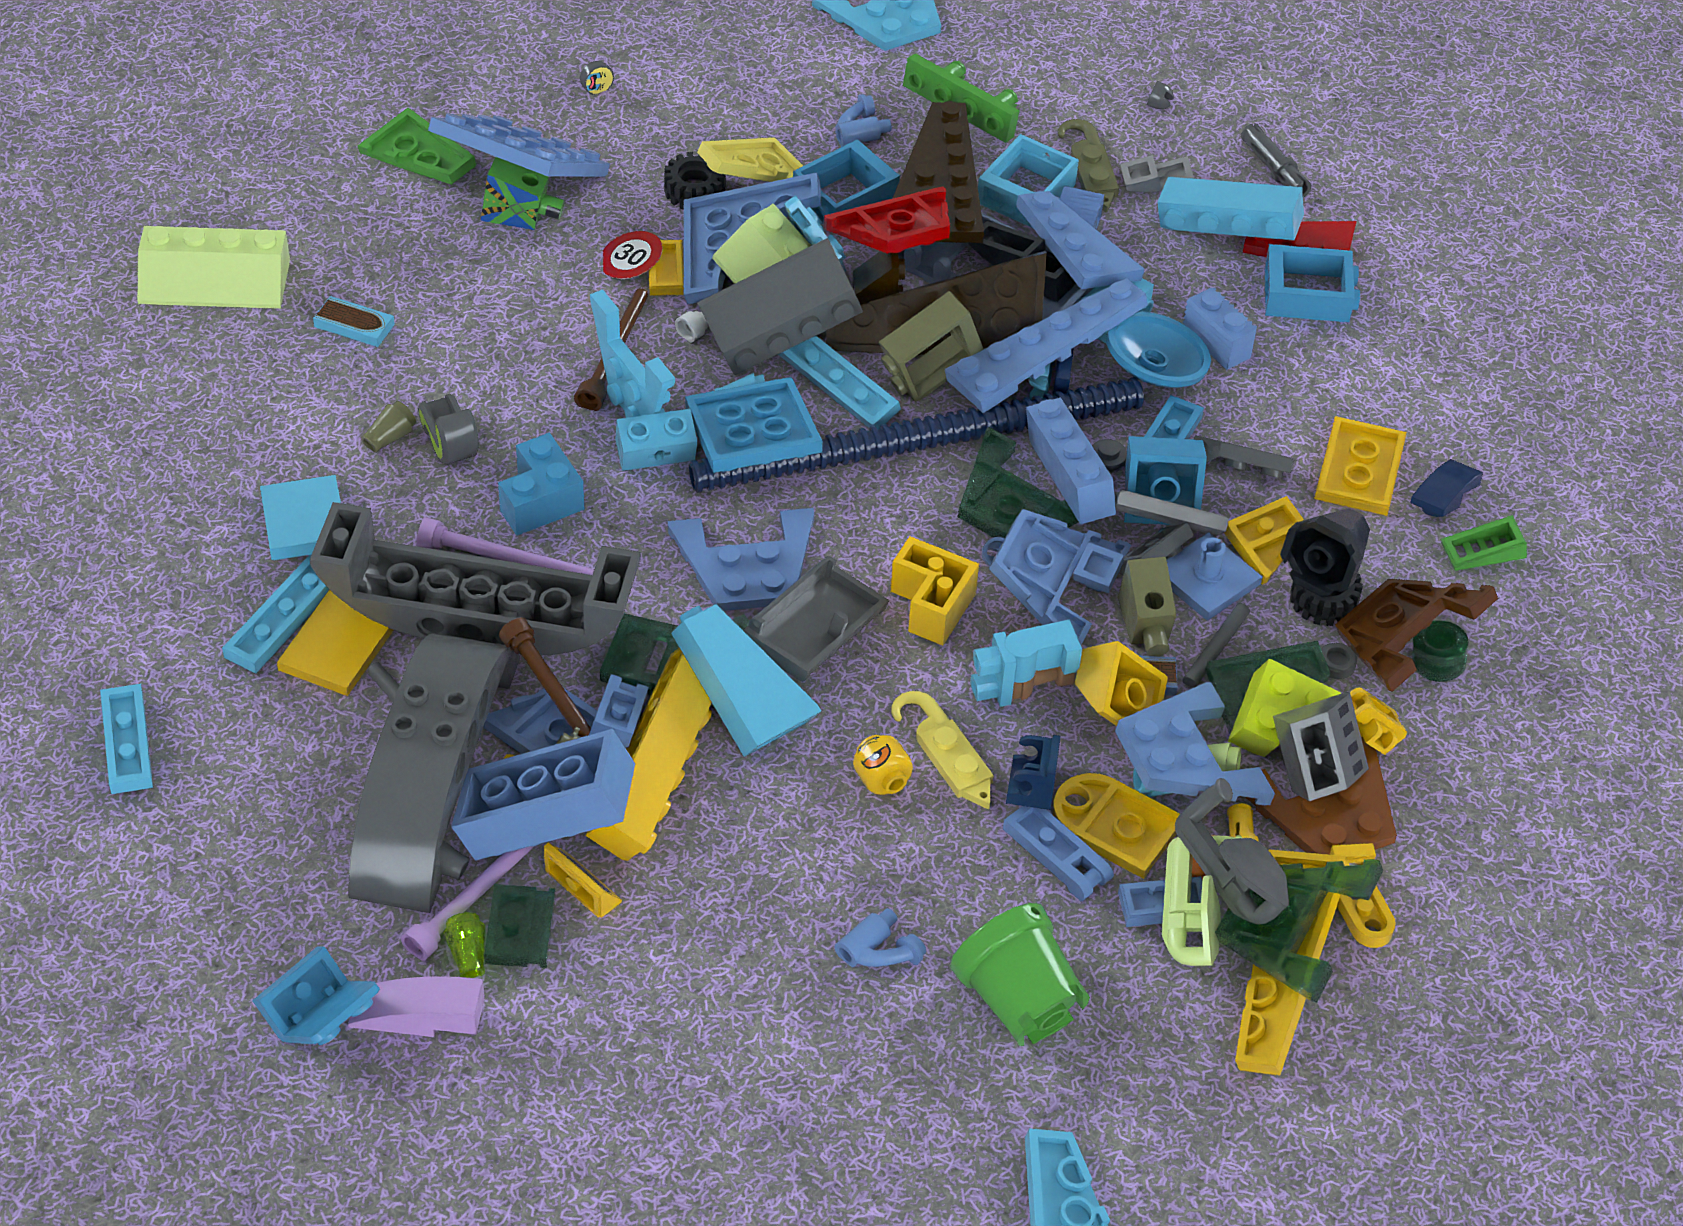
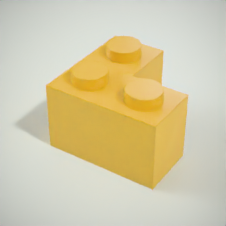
M909 536L893 560L890 590L892 593L911 600L908 632L943 646L976 595L979 563Z

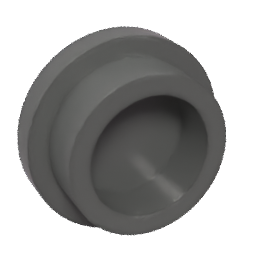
M1103 439L1092 445L1108 471L1117 470L1126 462L1127 450L1120 442L1112 439Z

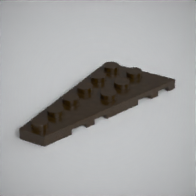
M953 101L932 102L893 198L942 186L946 188L950 234L949 238L935 242L983 243L984 227L965 103Z
M1046 251L860 303L863 310L862 313L826 330V344L835 351L883 353L879 343L880 340L950 291L970 312L983 349H986L991 344L1000 342L1020 332L1021 329L1042 321ZM948 332L918 355H925L951 336V333Z

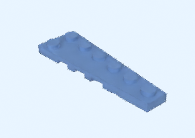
M1127 278L1115 282L1110 287L1092 296L1085 297L1080 302L1062 311L1055 312L1050 317L1032 326L1025 327L1020 332L1000 342H995L988 348L945 368L946 379L984 413L1017 392V384L1028 377L1035 380L1045 373L1044 367L1055 359L1061 362L1072 355L1071 349L1078 344L1093 342L1107 330L1114 328L1148 305L1146 293Z

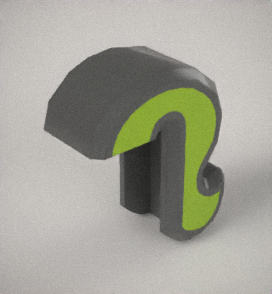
M446 394L445 398L431 402H420L418 406L419 418L424 432L430 437L433 449L440 462L450 464L477 455L479 439L471 410H461L455 396L451 394Z

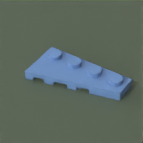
M1037 191L1018 196L1016 207L1040 238L1045 239L1047 247L1080 289L1108 286L1126 278L1131 282L1142 280L1145 269L1051 192Z

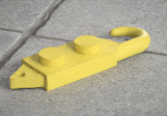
M921 691L905 692L895 698L891 706V714L895 721H901L900 710L906 704L920 706L928 716L918 725L916 730L917 742L957 798L963 797L989 809L990 784L993 783L994 775L954 720H950L935 699Z

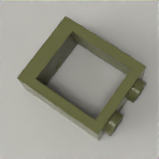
M950 291L879 341L885 355L881 358V361L892 375L889 378L891 384L901 396L907 393L915 402L923 399L947 382L945 368L958 363L963 358L970 357L984 350L970 312ZM948 332L951 333V336L906 368L905 363Z

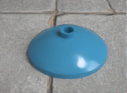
M1136 312L1114 328L1108 330L1106 334V343L1115 361L1126 372L1151 385L1164 388L1190 386L1200 382L1210 368L1211 356L1203 340L1184 324L1160 314Z

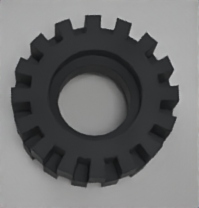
M687 152V157L685 158L682 154L676 156V160H669L668 166H665V196L667 200L671 199V204L674 206L680 203V209L684 210V199L724 192L726 190V174L712 171L699 154L698 156H693V152ZM692 179H697V180H702V181H704V182H701V183H689V182H686V181L692 180Z
M1358 573L1354 584L1348 590L1339 592V595L1323 597L1292 581L1290 603H1294L1293 609L1296 613L1303 610L1301 617L1306 621L1312 616L1314 617L1313 624L1320 625L1321 620H1326V626H1333L1335 619L1337 622L1340 621L1359 604L1363 589V583H1360L1362 578Z

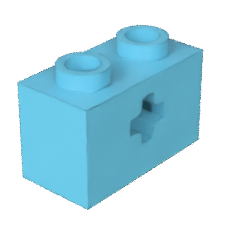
M690 409L617 419L615 440L622 471L686 462L695 459L697 437Z

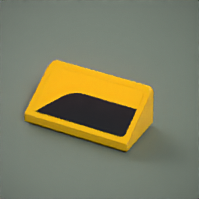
M549 842L544 845L545 871L598 918L604 917L622 902L619 896L571 854Z

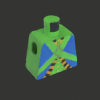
M495 157L487 174L481 221L535 230L541 214L559 220L565 200L546 194L549 182L548 176Z

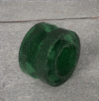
M1438 620L1432 621L1429 627L1413 637L1412 659L1417 672L1425 679L1436 682L1450 681L1459 677L1467 665L1469 642L1466 632L1452 622Z

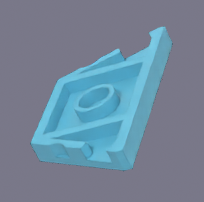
M794 195L784 203L791 224L811 246L828 238L845 272L843 260L846 256L843 253V247L832 234L828 237L825 235L819 217L810 207L806 209L798 197Z

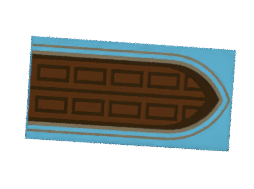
M332 296L327 299L313 318L314 327L376 347H379L395 325L393 315Z

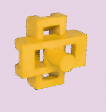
M1355 688L1350 692L1361 737L1364 738L1368 745L1386 755L1407 735V731L1400 723L1396 711L1363 688Z

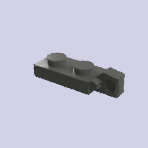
M1197 435L1194 436L1193 440H1203L1207 456L1206 463L1219 456L1226 458L1224 463L1226 466L1246 470L1247 463L1262 467L1260 474L1282 479L1283 472H1292L1294 460L1291 457Z

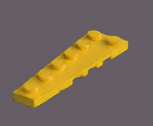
M1268 850L1286 874L1289 906L1268 923L1256 924L1258 935L1256 945H1253L1251 954L1253 962L1251 979L1247 980L1246 1006L1242 1012L1235 1062L1240 1071L1281 1075L1350 868L1346 856Z

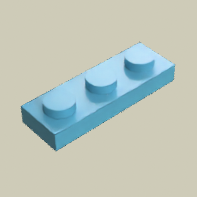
M141 684L100 690L111 794L153 788L144 695Z

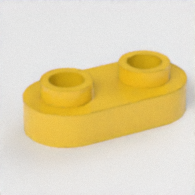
M1348 871L1337 908L1357 942L1370 948L1383 947L1392 938L1396 925L1395 918L1374 880L1365 873ZM1348 894H1356L1360 899H1351ZM1371 926L1376 928L1378 931H1371L1366 927Z

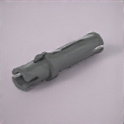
M1254 123V125L1249 124L1243 129L1241 133L1242 140L1270 169L1272 178L1277 183L1281 182L1284 186L1302 187L1304 198L1310 192L1312 185L1299 172L1297 163L1293 159L1287 158L1257 123Z

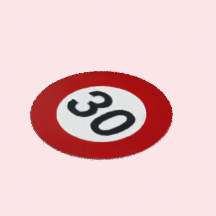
M633 231L616 237L603 249V272L617 279L632 278L647 272L661 257L663 250L661 240L655 234L646 231Z

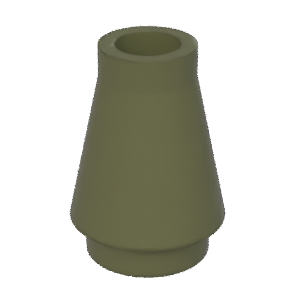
M400 401L387 404L367 432L361 436V440L366 447L377 453L383 447L411 433L412 426L416 424V418L410 409Z

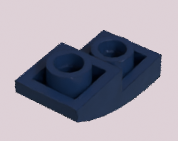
M1450 459L1427 477L1413 494L1410 503L1422 508V511L1427 515L1444 517L1460 508L1463 494L1480 486L1483 472Z

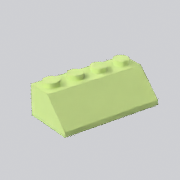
M144 226L138 248V304L281 309L290 263L286 231Z

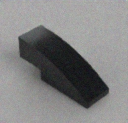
M988 220L983 224V243H968L992 266L1046 251L1045 239ZM1046 251L1044 297L1058 302L1076 282L1055 255Z

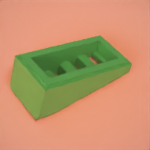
M1513 515L1441 539V544L1455 571L1527 558V543ZM1505 538L1507 542L1501 544L1499 539ZM1485 541H1491L1494 547L1488 548ZM1477 543L1480 551L1474 553L1471 544ZM1463 546L1467 556L1460 558L1455 547Z

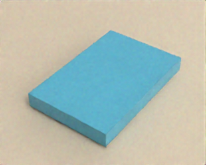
M336 475L260 486L271 560L312 555L332 503H341Z

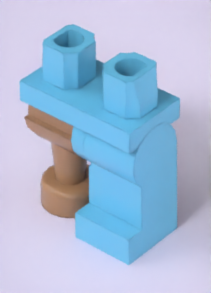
M1070 619L1018 630L1010 633L1007 637L1005 632L994 633L992 646L974 649L973 661L977 674L971 675L970 685L976 701L997 698L999 706L1002 707L1011 705L1012 699H1027L1032 694L1033 687L1055 681L1059 687L1073 685L1075 673L1080 668L1082 647Z

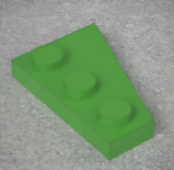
M406 108L357 145L361 154L451 185L477 165L474 155L455 141L428 131L430 123L410 108Z

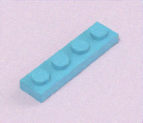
M817 336L778 354L868 428L876 426L879 429L881 424H886L901 410L898 400Z
M311 555L297 567L222 647L225 659L256 674L313 613L329 591V588L319 579L310 566Z

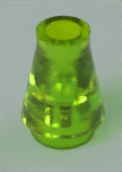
M465 912L451 916L446 920V928L443 931V935L458 967L459 976L466 978L483 976L485 974V924L480 921L479 915L476 913Z

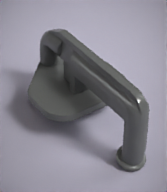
M1219 778L1214 785L1206 789L1178 816L1175 822V831L1206 875L1212 876L1216 890L1231 911L1249 922L1266 924L1289 906L1287 877L1268 849L1257 840L1252 838L1225 839L1218 845L1201 822L1222 801L1229 802L1233 798L1230 784L1224 778ZM1250 890H1253L1265 899L1260 906L1256 904L1249 894Z

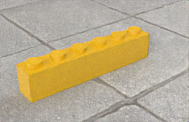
M680 648L671 653L632 735L629 747L626 748L635 762V768L623 822L587 831L585 835L621 860L628 861L639 852L645 854L655 842L657 833L654 832L655 826L667 814L671 806V802L668 800L671 791L678 787L685 775V771L682 770L684 762L693 755L699 744V741L695 739L698 731L707 724L712 715V711L709 709L712 702Z

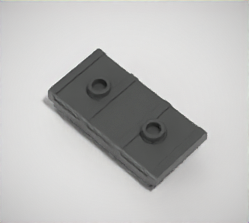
M830 556L821 560L754 616L743 630L781 669L801 682L809 678L819 666L835 655L853 636H856L878 614H881L889 602L887 598L835 566L837 560Z

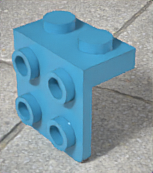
M317 946L252 1001L282 1042L318 1043V1045H323L339 1034L341 1031L339 1025L350 1016L356 1017L370 1008L373 1004L371 998L380 991V988L375 981H348L324 946Z

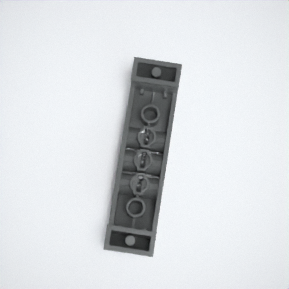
M333 502L310 557V566L333 594L348 606L367 618L393 630L423 639L429 634L438 633L504 645L499 638V632L502 627L513 619L523 617L534 630V646L540 655H555L589 647L605 638L616 628L625 612L641 559V552L602 546L593 575L375 540L371 508Z
M432 633L426 636L416 648L402 677L366 776L351 850L348 885L349 898L425 913L431 912L442 881L439 859L441 844L497 688L510 689L520 661V655L511 651L510 647Z

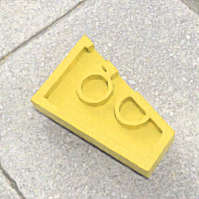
M775 137L702 141L697 151L707 163V166L716 173L769 182L792 178L793 171L803 166Z

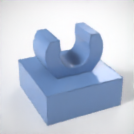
M1088 542L1073 573V580L1085 584L1086 587L1098 592L1109 593L1124 563V555Z

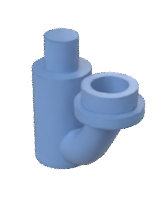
M858 95L857 103L846 110L839 118L835 126V133L841 147L857 139L861 143L878 140L882 133L891 132L892 126L889 119L878 120L876 116L869 117L875 114V104L871 95ZM862 115L863 119L855 120L857 117Z
M886 908L879 915L876 913L869 914L834 946L837 955L851 967H855L857 964L868 967H882L910 961L913 965H918L923 960V955L926 954V947L916 935L908 934L906 937L902 936L896 941L897 948L874 950L891 935L890 927L898 921L896 914L889 908Z

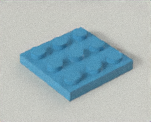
M792 377L685 396L686 409L691 410L696 434L713 473L732 471L736 468L758 464H769L774 461L795 457L801 458L822 452V439Z

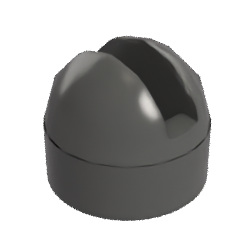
M1157 81L1147 105L1155 109L1168 108L1171 105L1168 100L1174 99L1172 89L1168 85Z

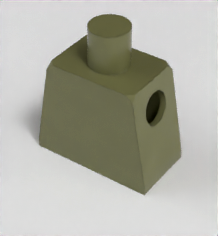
M1166 557L1128 560L1118 593V601L1130 643H1144L1148 656H1162L1170 650L1168 641L1176 619V608Z

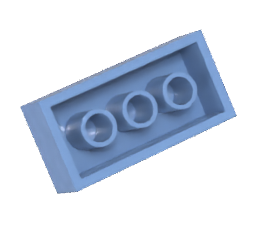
M610 729L469 768L451 827L474 860L477 861L492 856H500L504 853L529 846H537L541 843L563 837H572L578 833L597 828L612 826L623 822L635 762L615 731Z

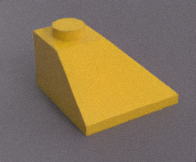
M1114 641L1082 649L1080 668L1077 670L1075 685L1098 714L1117 726L1120 719L1162 702L1168 676L1121 642Z

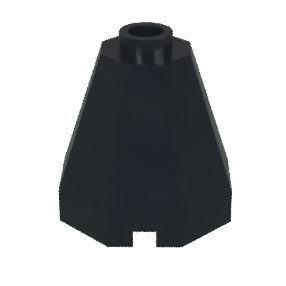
M1350 508L1295 523L1288 529L1280 556L1284 564L1287 561L1292 568L1289 574L1294 583L1320 597L1330 595L1336 590L1342 592L1348 590L1356 580L1364 557L1370 528L1364 515Z

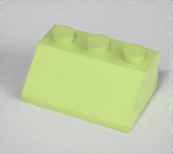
M773 203L747 219L714 253L712 259L736 284L811 245Z

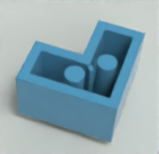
M550 432L516 445L518 475L498 482L500 512L516 536L585 510L583 480Z

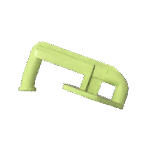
M1219 835L1212 836L1218 845H1220L1225 839L1242 838L1240 835H1236L1235 837ZM1177 837L1169 843L1167 848L1162 937L1169 953L1177 962L1189 966H1212L1219 953L1221 930L1219 898L1212 876L1206 875L1202 881L1201 903H1190L1193 856L1181 839ZM1187 932H1202L1203 947H1186Z

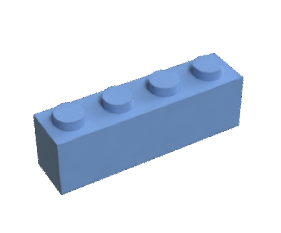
M1061 397L1053 400H1044L1039 404L1026 407L1029 441L1080 525L1116 515L1113 477Z

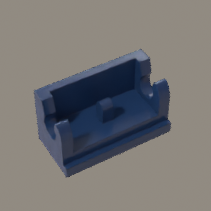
M1025 735L1020 738V745L1025 747L1033 746L1037 749L1038 753L1034 756H1027L1025 754L1013 755L1006 804L1051 810L1060 735H1053L1052 738Z

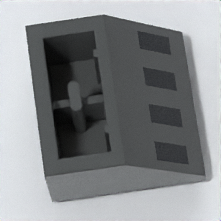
M1349 692L1273 716L1291 790L1300 797L1312 801L1345 790L1369 769Z

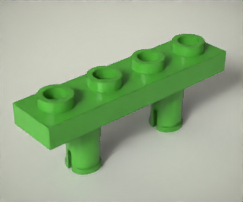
M916 53L907 58L902 86L931 102L953 101L965 103L970 124L1005 143L1014 137L1020 110L1016 109L1017 104L1015 103L1018 102V97L1013 90L1005 89L996 96L990 95L963 80L966 68L957 60L941 68Z

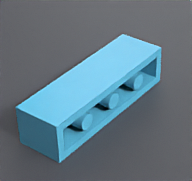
M1168 177L1157 202L1160 227L1178 231L1295 240L1304 216L1302 187Z

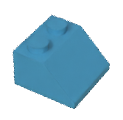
M1128 436L1125 491L1201 510L1207 461L1203 440ZM1124 513V523L1171 525Z

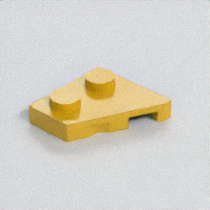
M1285 496L1228 521L1224 534L1243 561L1263 576L1261 582L1263 585L1269 581L1283 562L1280 553L1288 529L1304 519L1290 499Z

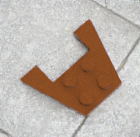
M1363 737L1361 739L1369 769L1347 789L1312 801H1308L1300 796L1285 800L1266 769H1262L1263 774L1275 793L1271 804L1258 805L1255 804L1256 798L1245 797L1256 806L1257 812L1264 818H1270L1285 831V835L1305 853L1330 855L1332 845L1373 843L1376 850L1394 844L1397 837L1376 749L1368 745Z

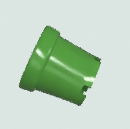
M1026 903L995 916L978 928L961 944L954 953L950 964V969L966 988L976 990L1010 1031L1019 1046H1024V1036L1026 1035L1032 1044H1035L1061 1030L1074 1020L1068 1009L1077 1002L1083 1010L1090 999L1053 937L1054 926L1045 909L1039 903Z

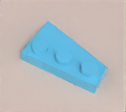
M1029 1128L1025 1136L1030 1226H1108L1110 1218L1105 1207L1100 1206L1090 1184L1092 1181L1091 1174L1073 1133Z

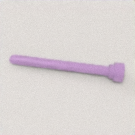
M427 517L422 520L417 534L418 547L442 549L443 546H448L497 560L593 575L594 572L593 569L454 533L448 531V528L443 526L441 521Z
M535 846L507 852L498 857L431 921L414 924L401 936L404 948L421 961H425L438 949V942L441 940L440 935Z

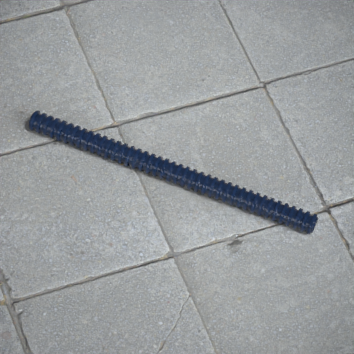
M1131 377L1128 379V382L1125 379H1120L1117 384L1114 381H1109L1107 386L1104 383H1099L1096 388L1093 385H1088L1085 390L1082 387H1077L1075 392L1067 389L1064 391V394L1061 391H1056L1053 396L1050 393L1044 394L1043 398L1035 395L1032 397V400L1024 397L1021 402L1017 399L1012 400L1010 404L1003 401L1000 403V406L996 405L984 413L979 409L976 410L974 407L968 408L967 412L960 409L956 414L950 411L945 416L939 413L934 418L929 415L925 416L924 420L914 418L911 423L909 420H903L901 425L898 422H892L890 427L887 424H881L879 429L876 426H870L869 431L859 428L858 433L849 430L847 435H844L842 432H838L835 437L827 434L822 439L821 453L801 458L795 457L774 461L769 464L736 468L732 471L713 473L707 457L702 458L699 463L694 459L689 464V475L693 489L697 493H701L703 488L712 491L714 486L722 489L728 483L733 487L739 481L741 484H747L750 479L753 482H758L760 477H763L764 480H769L771 475L780 478L782 473L790 476L793 474V471L801 474L804 472V469H808L811 472L815 470V467H819L822 470L828 464L831 467H836L839 462L842 465H847L849 460H852L853 463H858L860 458H863L864 461H869L871 456H874L875 459H880L882 454L890 457L893 455V452L901 455L904 453V450L911 453L915 451V448L922 451L926 449V446L932 449L936 448L937 444H940L943 447L949 441L952 444H957L960 439L963 442H968L970 437L973 440H979L981 435L984 438H990L992 433L995 436H1000L1003 431L1006 434H1011L1014 429L1017 432H1022L1024 427L1028 429L1026 407L1039 404L1044 400H1053L1061 397L1077 421L1078 417L1085 420L1089 415L1095 418L1100 413L1106 416L1110 414V411L1116 414L1121 409L1125 412L1130 411L1132 407L1136 410L1140 409L1144 402V393L1138 379Z

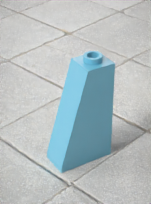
M717 604L705 610H702L700 605L696 606L679 617L682 623L671 634L744 757L808 723L821 712L818 704Z

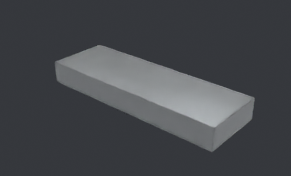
M1125 490L1114 494L1116 511L1171 525L1188 522L1191 530L1202 533L1209 532L1216 536L1226 532L1229 519L1226 516Z

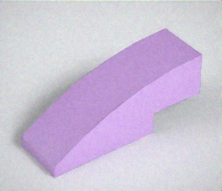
M414 977L377 982L376 984L380 991L371 998L373 1004L362 1014L356 1017L350 1016L348 1027L428 1037H434L436 1030L476 1035L485 999L483 979L466 977Z

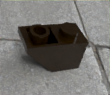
M880 251L853 270L852 288L859 303L903 292V284L898 285L899 280H905V258H898V253H884Z

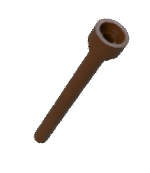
M639 288L634 292L620 320V338L624 343L648 298V293L643 288ZM602 358L592 377L581 382L574 395L575 403L581 408L598 411L606 398L604 384L607 378Z
M523 617L508 622L500 630L499 638L506 647H510L511 651L522 655L572 730L577 726L580 728L578 736H588L591 727L534 646V630Z

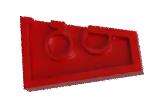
M1303 221L1300 224L1295 240L1246 236L1243 253L1267 257L1269 244L1350 251L1357 221Z

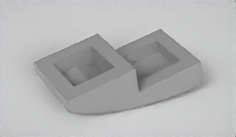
M1153 155L1120 164L1126 189L1131 192L1162 191L1168 177L1194 179L1188 156L1155 165Z

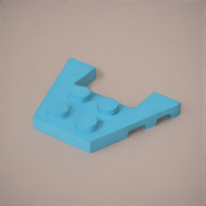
M812 0L814 8L819 11L823 9L831 14L832 19L838 23L844 22L855 29L854 32L884 51L941 33V22L934 0H870L868 3L853 7L847 0Z
M603 289L590 294L608 383L607 394L613 405H620L623 408L626 418L665 412L662 404L670 400L671 394L667 389L674 386L675 377L659 357L645 362L644 368L620 338L618 307Z

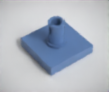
M1209 532L1185 547L1177 555L1167 559L1172 592L1207 621L1261 585L1262 575L1227 548L1224 542L1221 543L1220 539L1215 538Z

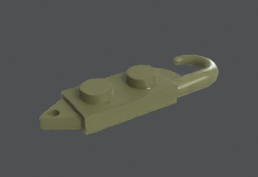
M1082 119L1067 120L1058 129V136L1060 138H1064L1065 132L1069 129L1082 131L1086 138L1074 143L1071 146L1070 156L1079 159L1077 177L1081 189L1104 194L1102 210L1108 212L1114 198L1118 197L1119 186L1105 146L1101 143L1097 129L1092 123Z

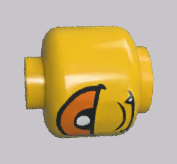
M869 736L859 744L854 755L853 765L856 773L866 788L874 794L886 795L897 793L906 786L907 781L911 777L913 770L911 758L900 742L893 736Z

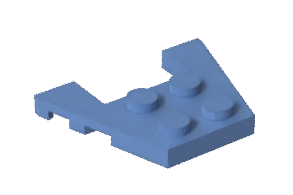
M814 508L780 511V523L784 538L782 541L706 547L701 518L668 521V534L677 543L680 553L696 573L697 580L713 605L717 604L723 611L766 607L801 578L811 528L814 523Z
M1022 509L993 559L989 570L1042 625L1070 619L1080 645H1082L1092 623L1066 608L1058 601L1088 542L1123 554L1124 556L1127 555L1131 544L1122 540H1118L1116 543L1103 540L1100 533L1088 530L1086 534L1067 528V523Z
M1211 682L1203 683L1118 721L1115 733L1146 790L1197 796L1199 791H1205L1214 785L1217 779L1224 778L1232 788L1233 798L1231 801L1236 802L1237 797L1242 796L1256 798L1255 804L1270 805L1275 795L1260 767L1222 771L1194 722L1218 719L1223 714L1225 706Z

